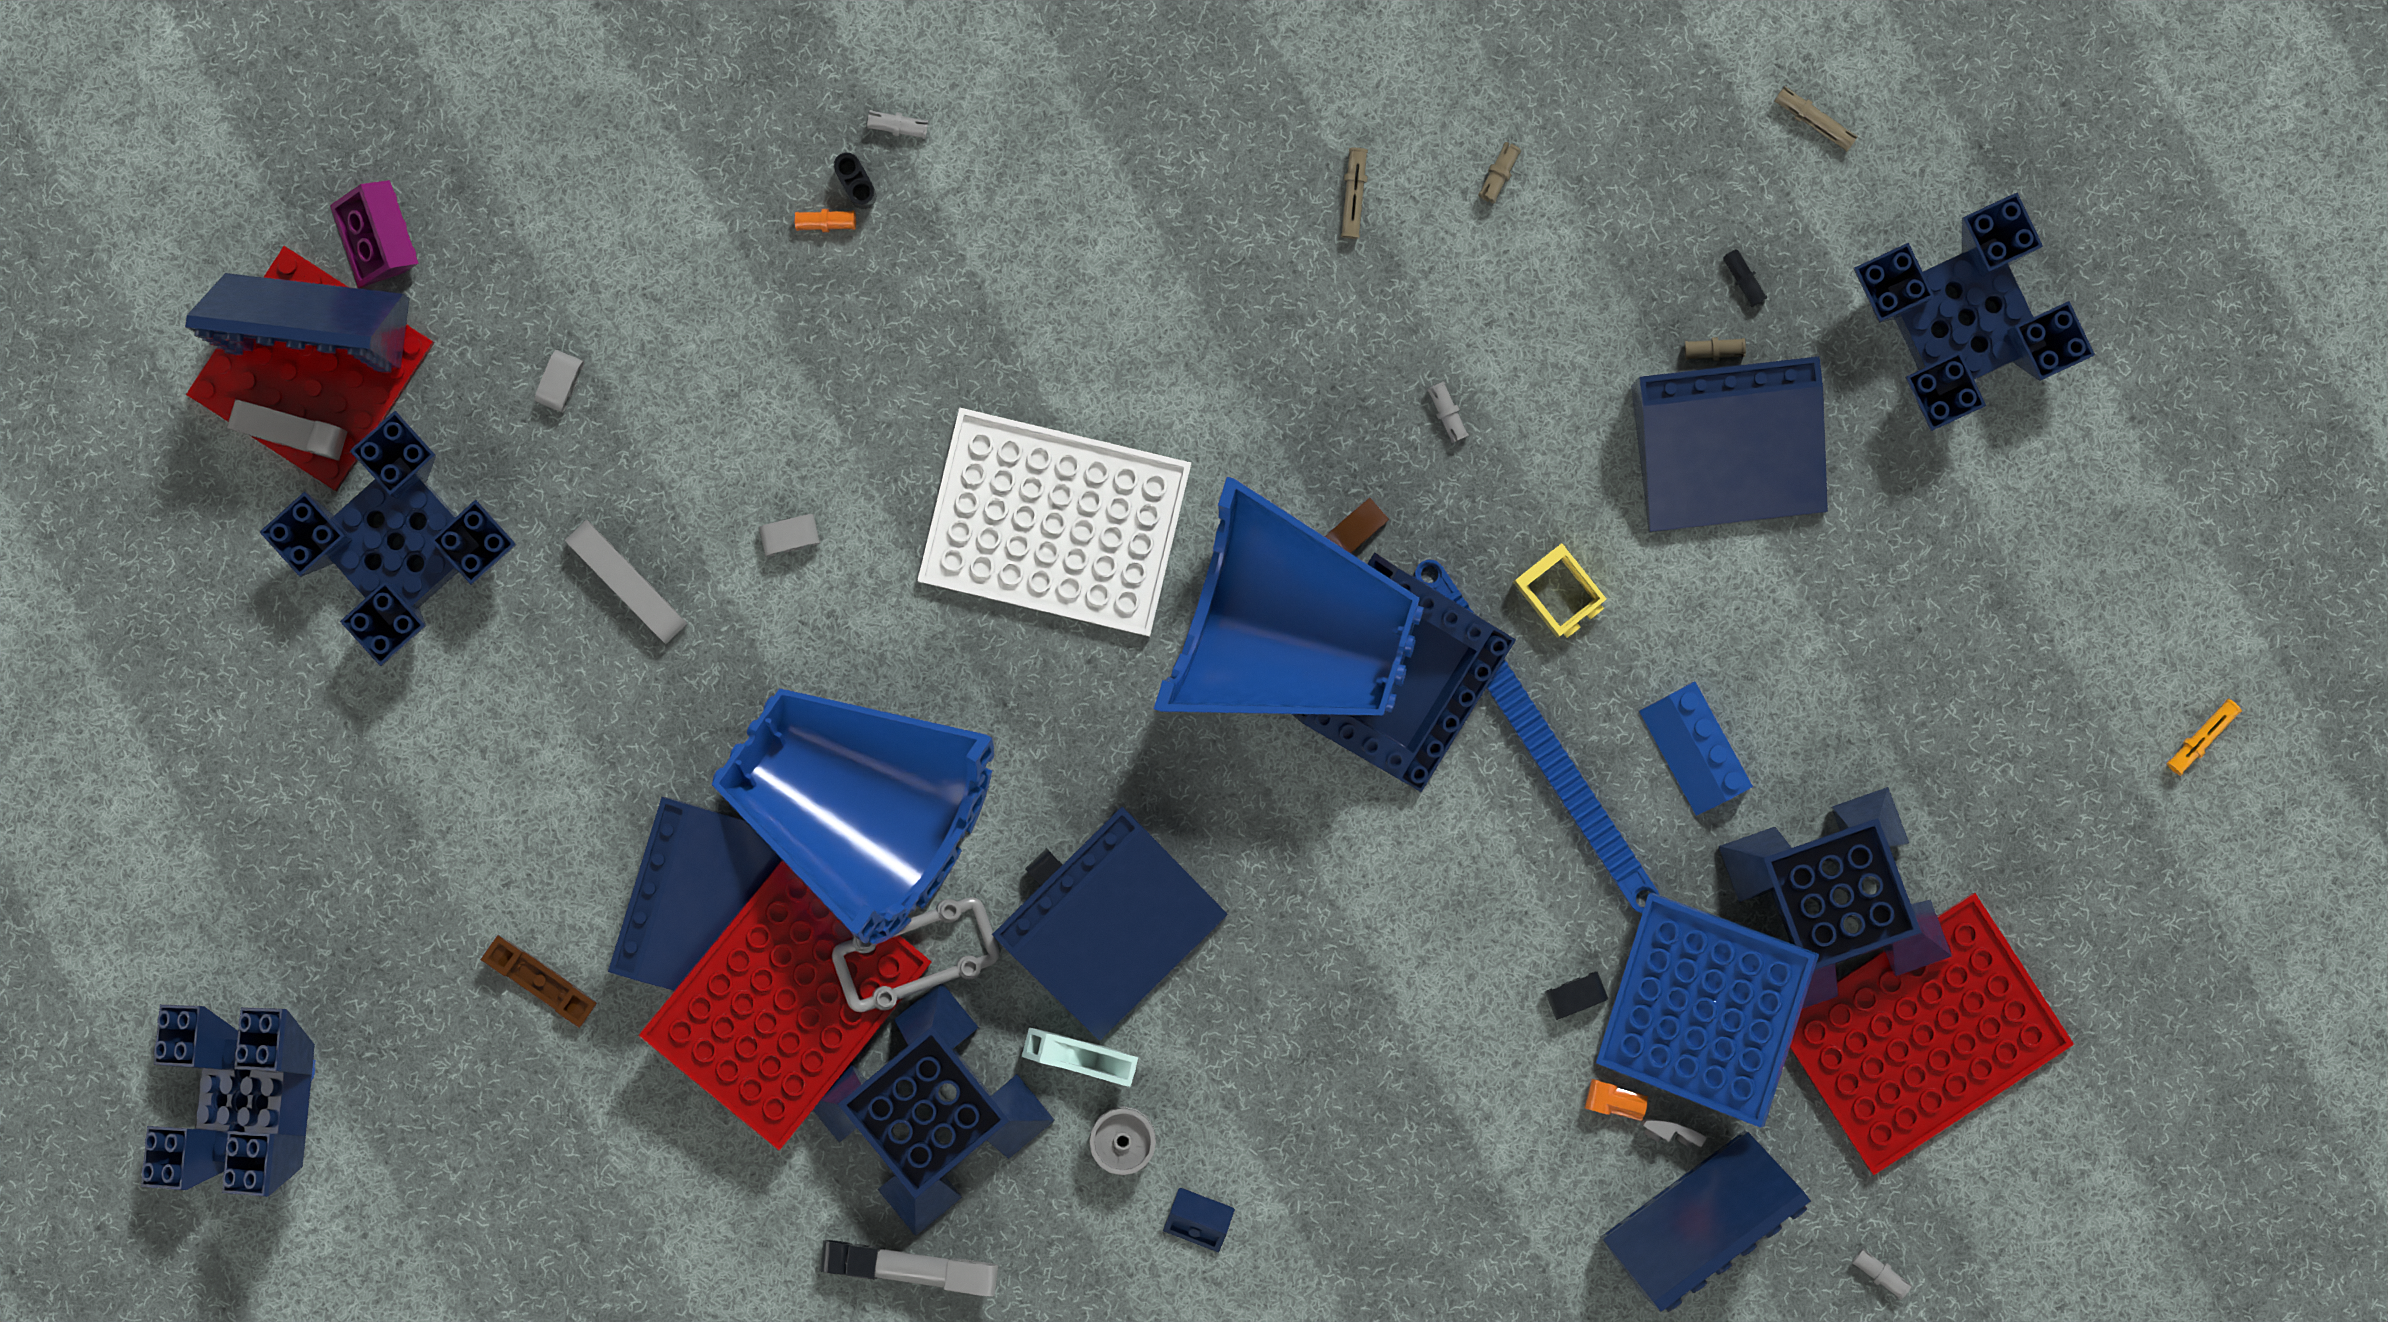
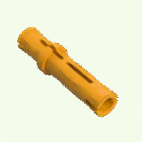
M2227 699L2191 738L2184 740V746L2166 763L2167 766L2174 773L2181 776L2197 758H2202L2205 755L2204 750L2242 712L2241 708L2231 699ZM2221 718H2223V719L2213 728V730H2212L2209 734H2207V733L2212 729V727H2213Z

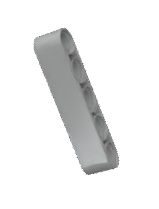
M587 519L565 539L568 545L665 644L688 624Z

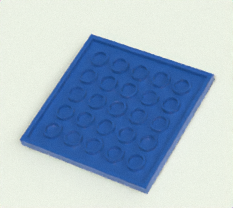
M1649 893L1596 1063L1757 1127H1764L1819 954L1658 894Z

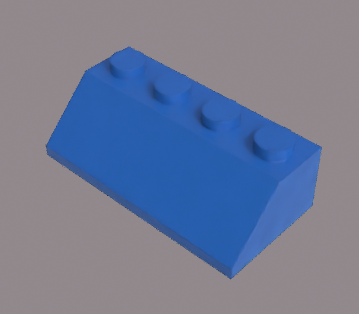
M1695 681L1639 711L1696 816L1753 787Z

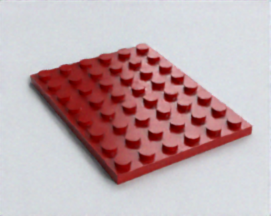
M781 860L637 1036L775 1149L780 1151L902 998L898 999L894 1007L889 1010L874 1008L865 1012H856L850 1008L833 963L832 953L837 945L851 940L853 934L787 864ZM900 935L876 944L874 950L869 953L853 951L844 955L859 1000L871 997L873 991L878 987L887 986L893 989L918 980L932 962Z
M1976 893L1968 895L1937 916L1952 957L1894 976L1884 950L1837 981L1838 997L1801 1010L1790 1050L1872 1175L1888 1167L2075 1045Z

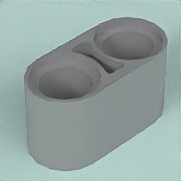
M555 350L537 388L535 402L563 413L567 408L565 405L567 398L572 396L579 380L576 378L580 369L583 370L584 360Z
M814 514L798 516L759 527L765 557L775 556L777 552L784 551V553L803 549V546L813 544V546L820 544Z

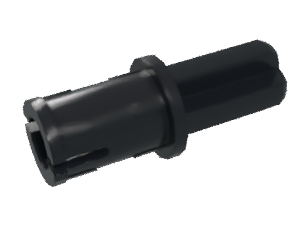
M1735 249L1727 253L1723 260L1736 280L1735 286L1739 285L1750 302V306L1754 307L1767 299V295H1765L1754 276L1756 272L1750 270L1739 250Z

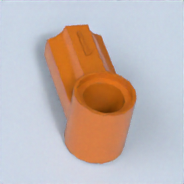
M1595 1079L1591 1080L1585 1109L1607 1115L1613 1113L1639 1121L1643 1120L1648 1096L1617 1088L1618 1086L1614 1084L1604 1083Z

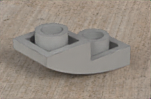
M1643 1119L1640 1123L1646 1128L1644 1134L1658 1143L1661 1138L1669 1142L1675 1132L1678 1133L1675 1139L1689 1148L1693 1144L1702 1147L1707 1138L1686 1126L1670 1121Z

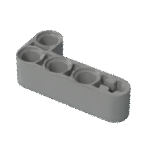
M235 400L227 429L334 460L340 459L347 436V431L342 428L320 421L314 422L240 400Z

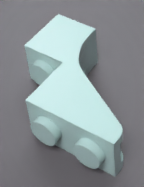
M1030 1027L1021 1056L1039 1063L1072 1070L1131 1087L1138 1057L1105 1046L1075 1040L1060 1034Z

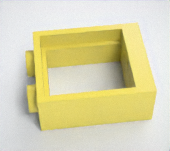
M1562 543L1513 581L1557 638L1562 634L1568 638L1581 628L1577 622L1586 615L1591 620L1604 609L1601 603L1606 600L1605 596ZM1560 559L1593 599V601L1561 626L1558 625L1528 587L1531 582Z

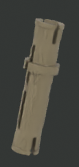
M1787 86L1782 88L1774 100L1775 103H1778L1795 115L1794 119L1797 121L1802 120L1846 152L1858 137L1813 106L1811 100L1803 99Z
M1349 148L1348 172L1344 174L1346 193L1342 238H1360L1359 231L1364 183H1367L1368 176L1365 175L1368 149ZM1353 197H1354L1355 199H1354V210H1353V221H1352V220H1351V216H1352V206H1353Z

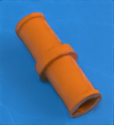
M822 209L821 212H795L796 231L822 230L823 233L830 232V229L855 230L856 212L855 210L829 212V209Z

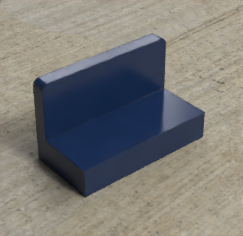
M1179 1188L1163 1232L1219 1253L1235 1209L1189 1190Z

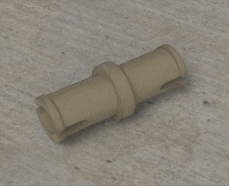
M1508 142L1503 144L1495 164H1491L1488 169L1489 175L1478 194L1480 198L1487 202L1489 200L1491 203L1496 202L1505 181H1509L1512 176L1510 171L1518 155L1521 153L1520 148L1513 144H1510L1509 147Z
M1712 337L1709 341H1685L1686 360L1712 358V361H1719L1721 357H1746L1745 338L1718 340V337Z

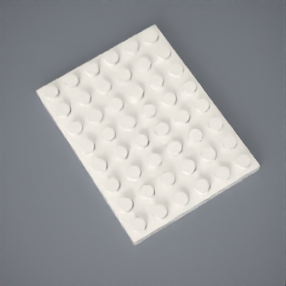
M959 408L918 582L1150 637L1191 462Z

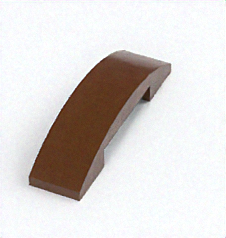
M500 935L496 936L480 959L504 977H509L555 1009V1012L578 1028L582 1026L597 1004L596 1001L575 985Z

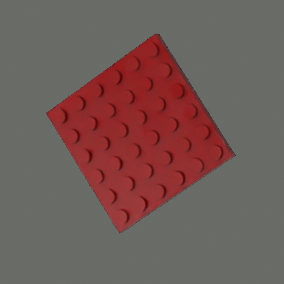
M283 246L264 275V278L348 287L286 246ZM406 324L401 369L392 368L391 373L374 371L372 367L361 363V360L354 359V356L348 355V351L345 349L336 348L335 353H325L317 351V346L305 345V350L287 348L286 342L275 341L274 346L256 344V339H254L253 351L243 350V355L225 353V350L216 348L186 395L227 422H229L235 400H240L314 422L327 423L347 431L339 460L251 436L337 492L358 460L350 450L384 421L435 342Z

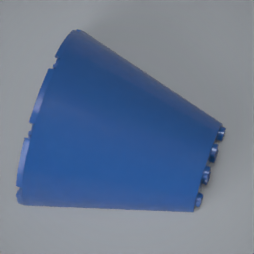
M1227 477L1218 503V518L1221 521L1216 531L1213 555L1182 654L1180 653L1171 677L1162 680L1154 710L1189 713L1384 716L1386 711L1392 713L1397 695L1393 694L1396 685L1402 687L1407 672L1406 666L1403 665L1405 656L1411 658L1416 643L1415 636H1412L1414 624H1420L1424 607L1419 606L1420 598L1236 479Z
M779 688L774 696L768 698L764 705V711L759 718L753 720L747 729L749 738L743 744H736L730 753L727 763L716 771L712 786L857 939L864 943L869 941L872 944L884 942L899 933L911 922V918L907 916L916 909V906L923 909L961 854L962 850L956 845L960 838L963 839L965 837V831L969 834L972 833L989 788L992 770L986 768L988 762L991 763L994 758L993 739L982 733Z

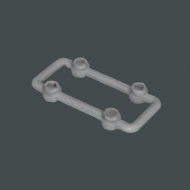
M974 897L965 898L957 902L953 899L942 900L937 904L935 910L912 917L911 922L893 937L937 921L952 923L960 917L962 912L973 909L988 952L987 955L978 958L963 956L958 959L954 967L893 989L887 986L878 987L873 991L871 997L863 1000L858 998L844 955L853 951L869 953L874 950L876 944H872L869 941L864 943L853 935L851 940L837 945L833 950L832 959L850 1008L856 1012H865L874 1008L889 1010L894 1007L898 999L959 977L964 980L974 979L979 975L981 969L995 964L1000 954L995 937L992 935L993 930L983 903Z

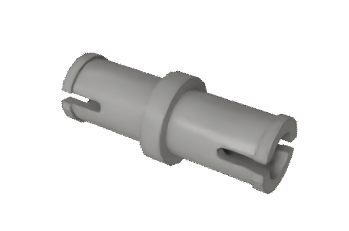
M870 110L867 129L892 132L893 136L898 137L899 134L926 139L929 120L902 116L903 113L896 112V115Z
M1443 381L1428 388L1427 391L1438 411L1436 416L1438 420H1442L1451 443L1468 436L1469 434L1457 412L1460 409L1458 405H1454L1445 382Z
M1862 1248L1853 1259L1852 1264L1872 1277L1873 1283L1876 1285L1881 1284L1897 1296L1898 1299L1902 1300L1911 1289L1912 1284L1892 1271L1891 1265L1888 1263L1883 1264L1868 1253L1866 1249Z

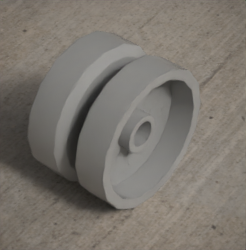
M1120 1106L1111 1108L1099 1116L1093 1125L1089 1143L1092 1156L1100 1167L1109 1173L1128 1175L1138 1172L1148 1164L1154 1155L1156 1135L1154 1126L1147 1115L1136 1108ZM1124 1135L1129 1139L1127 1146L1122 1147V1144L1118 1145L1117 1139L1119 1136Z

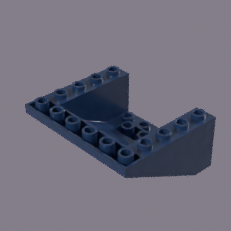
M225 273L187 314L185 328L195 332V337L202 338V341L210 342V345L217 346V349L225 350V353L243 355V350L253 351L254 339H256V344L274 346L275 341L286 342L287 348L305 350V345L317 346V351L325 353H335L336 348L345 349L348 351V355L354 356V359L361 360V363L372 367L374 371L391 373L392 368L401 369L410 298L400 293Z
M1819 356L1641 376L1631 385L1649 533L1828 512L1824 398Z
M1374 552L1368 565L1419 597V606L1424 607L1420 624H1414L1412 636H1415L1416 640L1411 658L1405 656L1403 663L1407 669L1402 687L1396 685L1393 693L1397 695L1392 713L1386 711L1384 716L1292 715L1307 727L1422 792L1516 639Z
M661 797L608 972L674 991L782 859L745 820L674 798Z
M1121 807L992 935L1100 1041L1228 914Z
M1744 1130L1600 1236V1238L1641 1294L1660 1312L1665 1309L1667 1312H1670L1683 1302L1681 1299L1683 1295L1689 1291L1696 1293L1708 1283L1705 1280L1715 1272L1717 1275H1720L1732 1266L1731 1260L1739 1254L1746 1256L1758 1246L1755 1243L1765 1235L1767 1238L1775 1235L1782 1229L1781 1223L1789 1217L1793 1220L1802 1215L1807 1210L1805 1205L1811 1202V1200L1755 1138Z

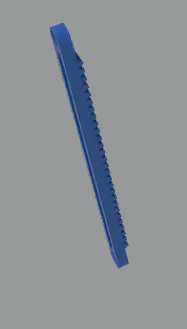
M1425 560L1416 567L1414 577L1474 613L1439 562ZM1427 566L1435 568L1438 573L1437 580L1433 583L1424 582L1421 578L1423 568ZM1503 660L1486 689L1630 906L1636 912L1643 913L1644 907L1639 906L1636 902L1637 894L1642 890H1647L1650 893L1659 895L1658 890L1642 868L1640 862L1636 859L1627 842L1622 838L1621 833L1617 830L1601 803L1595 797L1593 791L1589 788L1587 782L1583 779L1581 773L1575 767L1573 761L1569 758L1567 752L1563 749L1559 740L1555 737L1554 732L1549 728L1548 723L1543 719L1540 711L1536 708L1508 663Z

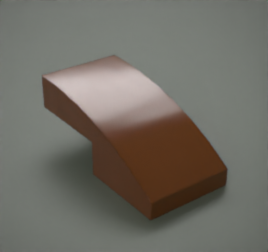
M1368 498L1324 537L1352 553L1387 523L1389 518L1371 498Z

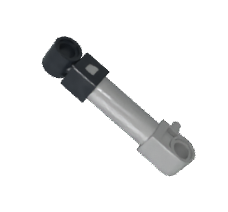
M823 1240L819 1271L872 1280L880 1278L944 1288L946 1291L979 1296H995L999 1265L960 1258L945 1259L885 1250V1247L864 1244L853 1245L843 1241Z

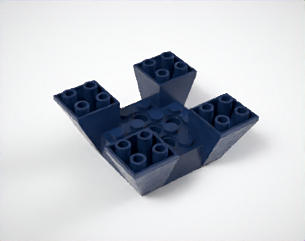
M2018 192L1963 217L1962 254L1923 272L1909 243L1853 268L1878 322L1881 323L1895 319L1919 371L1905 378L1930 431L1985 407L1984 399L1974 380L2010 363H2014L2041 381L2095 356L2070 301L2033 317L2009 265L2043 247ZM1946 286L1955 288L1957 292L1956 299H1951L1946 295ZM1986 300H1991L1995 303L1996 313H1990L1986 310ZM1959 312L1968 315L1970 319L1969 326L1962 325L1959 322ZM1932 325L1941 327L1943 331L1942 338L1933 336L1931 332ZM1972 339L1981 342L1983 347L1981 353L1975 352L1972 349Z
M397 411L391 413L350 450L375 479L338 513L333 515L304 491L260 531L261 535L299 577L335 564L365 597L340 622L379 666L384 665L426 627L419 607L450 579L460 572L469 584L473 585L517 545L476 499L456 516L428 485L427 480L436 455ZM382 513L385 518L384 523L381 527L375 528L373 519L377 514ZM421 515H425L427 519L426 526L421 530H417L415 527L416 519ZM402 535L404 537V545L401 549L395 550L393 548V540L395 537ZM380 555L382 558L380 568L372 570L370 566L372 558ZM422 557L424 559L423 569L419 572H414L412 567L414 560Z
M1889 787L1832 806L1831 808L1840 831L1792 848L1778 829L1772 827L1718 846L1739 903L1772 892L1790 944L1819 954L1802 1009L1838 997L1835 964L1884 947L1894 976L1952 957L1932 901L1926 900L1913 904L1910 903L1891 853L1892 849L1909 844V840ZM1824 861L1835 863L1837 867L1836 875L1828 876L1823 872L1822 864ZM1864 879H1870L1876 884L1875 894L1870 895L1863 891L1862 881ZM1841 889L1846 892L1848 896L1846 904L1840 905L1834 901V890ZM1813 899L1818 903V914L1811 915L1805 911V900ZM1845 918H1853L1857 921L1858 931L1856 933H1849L1845 930L1843 925Z
M943 983L934 986L894 1019L908 1047L868 1080L851 1062L813 1109L814 1113L839 1143L855 1129H858L895 1175L877 1190L915 1236L962 1198L945 1174L983 1142L988 1141L1009 1159L1055 1121L1018 1074L991 1094L954 1048L979 1027ZM900 1080H909L913 1084L914 1090L912 1095L903 1096L899 1093L898 1083ZM944 1084L953 1085L957 1091L955 1099H944L940 1093L941 1086ZM926 1103L932 1107L933 1115L930 1119L925 1120L918 1116L917 1107L919 1104ZM895 1124H906L909 1128V1136L905 1139L896 1137L893 1131ZM938 1128H949L952 1132V1140L948 1143L940 1142L936 1137Z
M160 1004L157 1019L156 1045L154 1048V1065L202 1069L196 1129L147 1126L141 1187L188 1190L224 1172L222 1193L269 1197L303 1167L315 1044L287 1009L241 1007L238 1022L239 1029L236 1030L205 1006Z

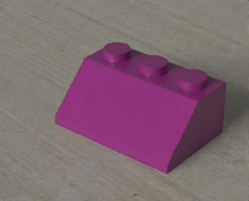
M390 180L360 184L330 205L358 288L405 273L419 264Z

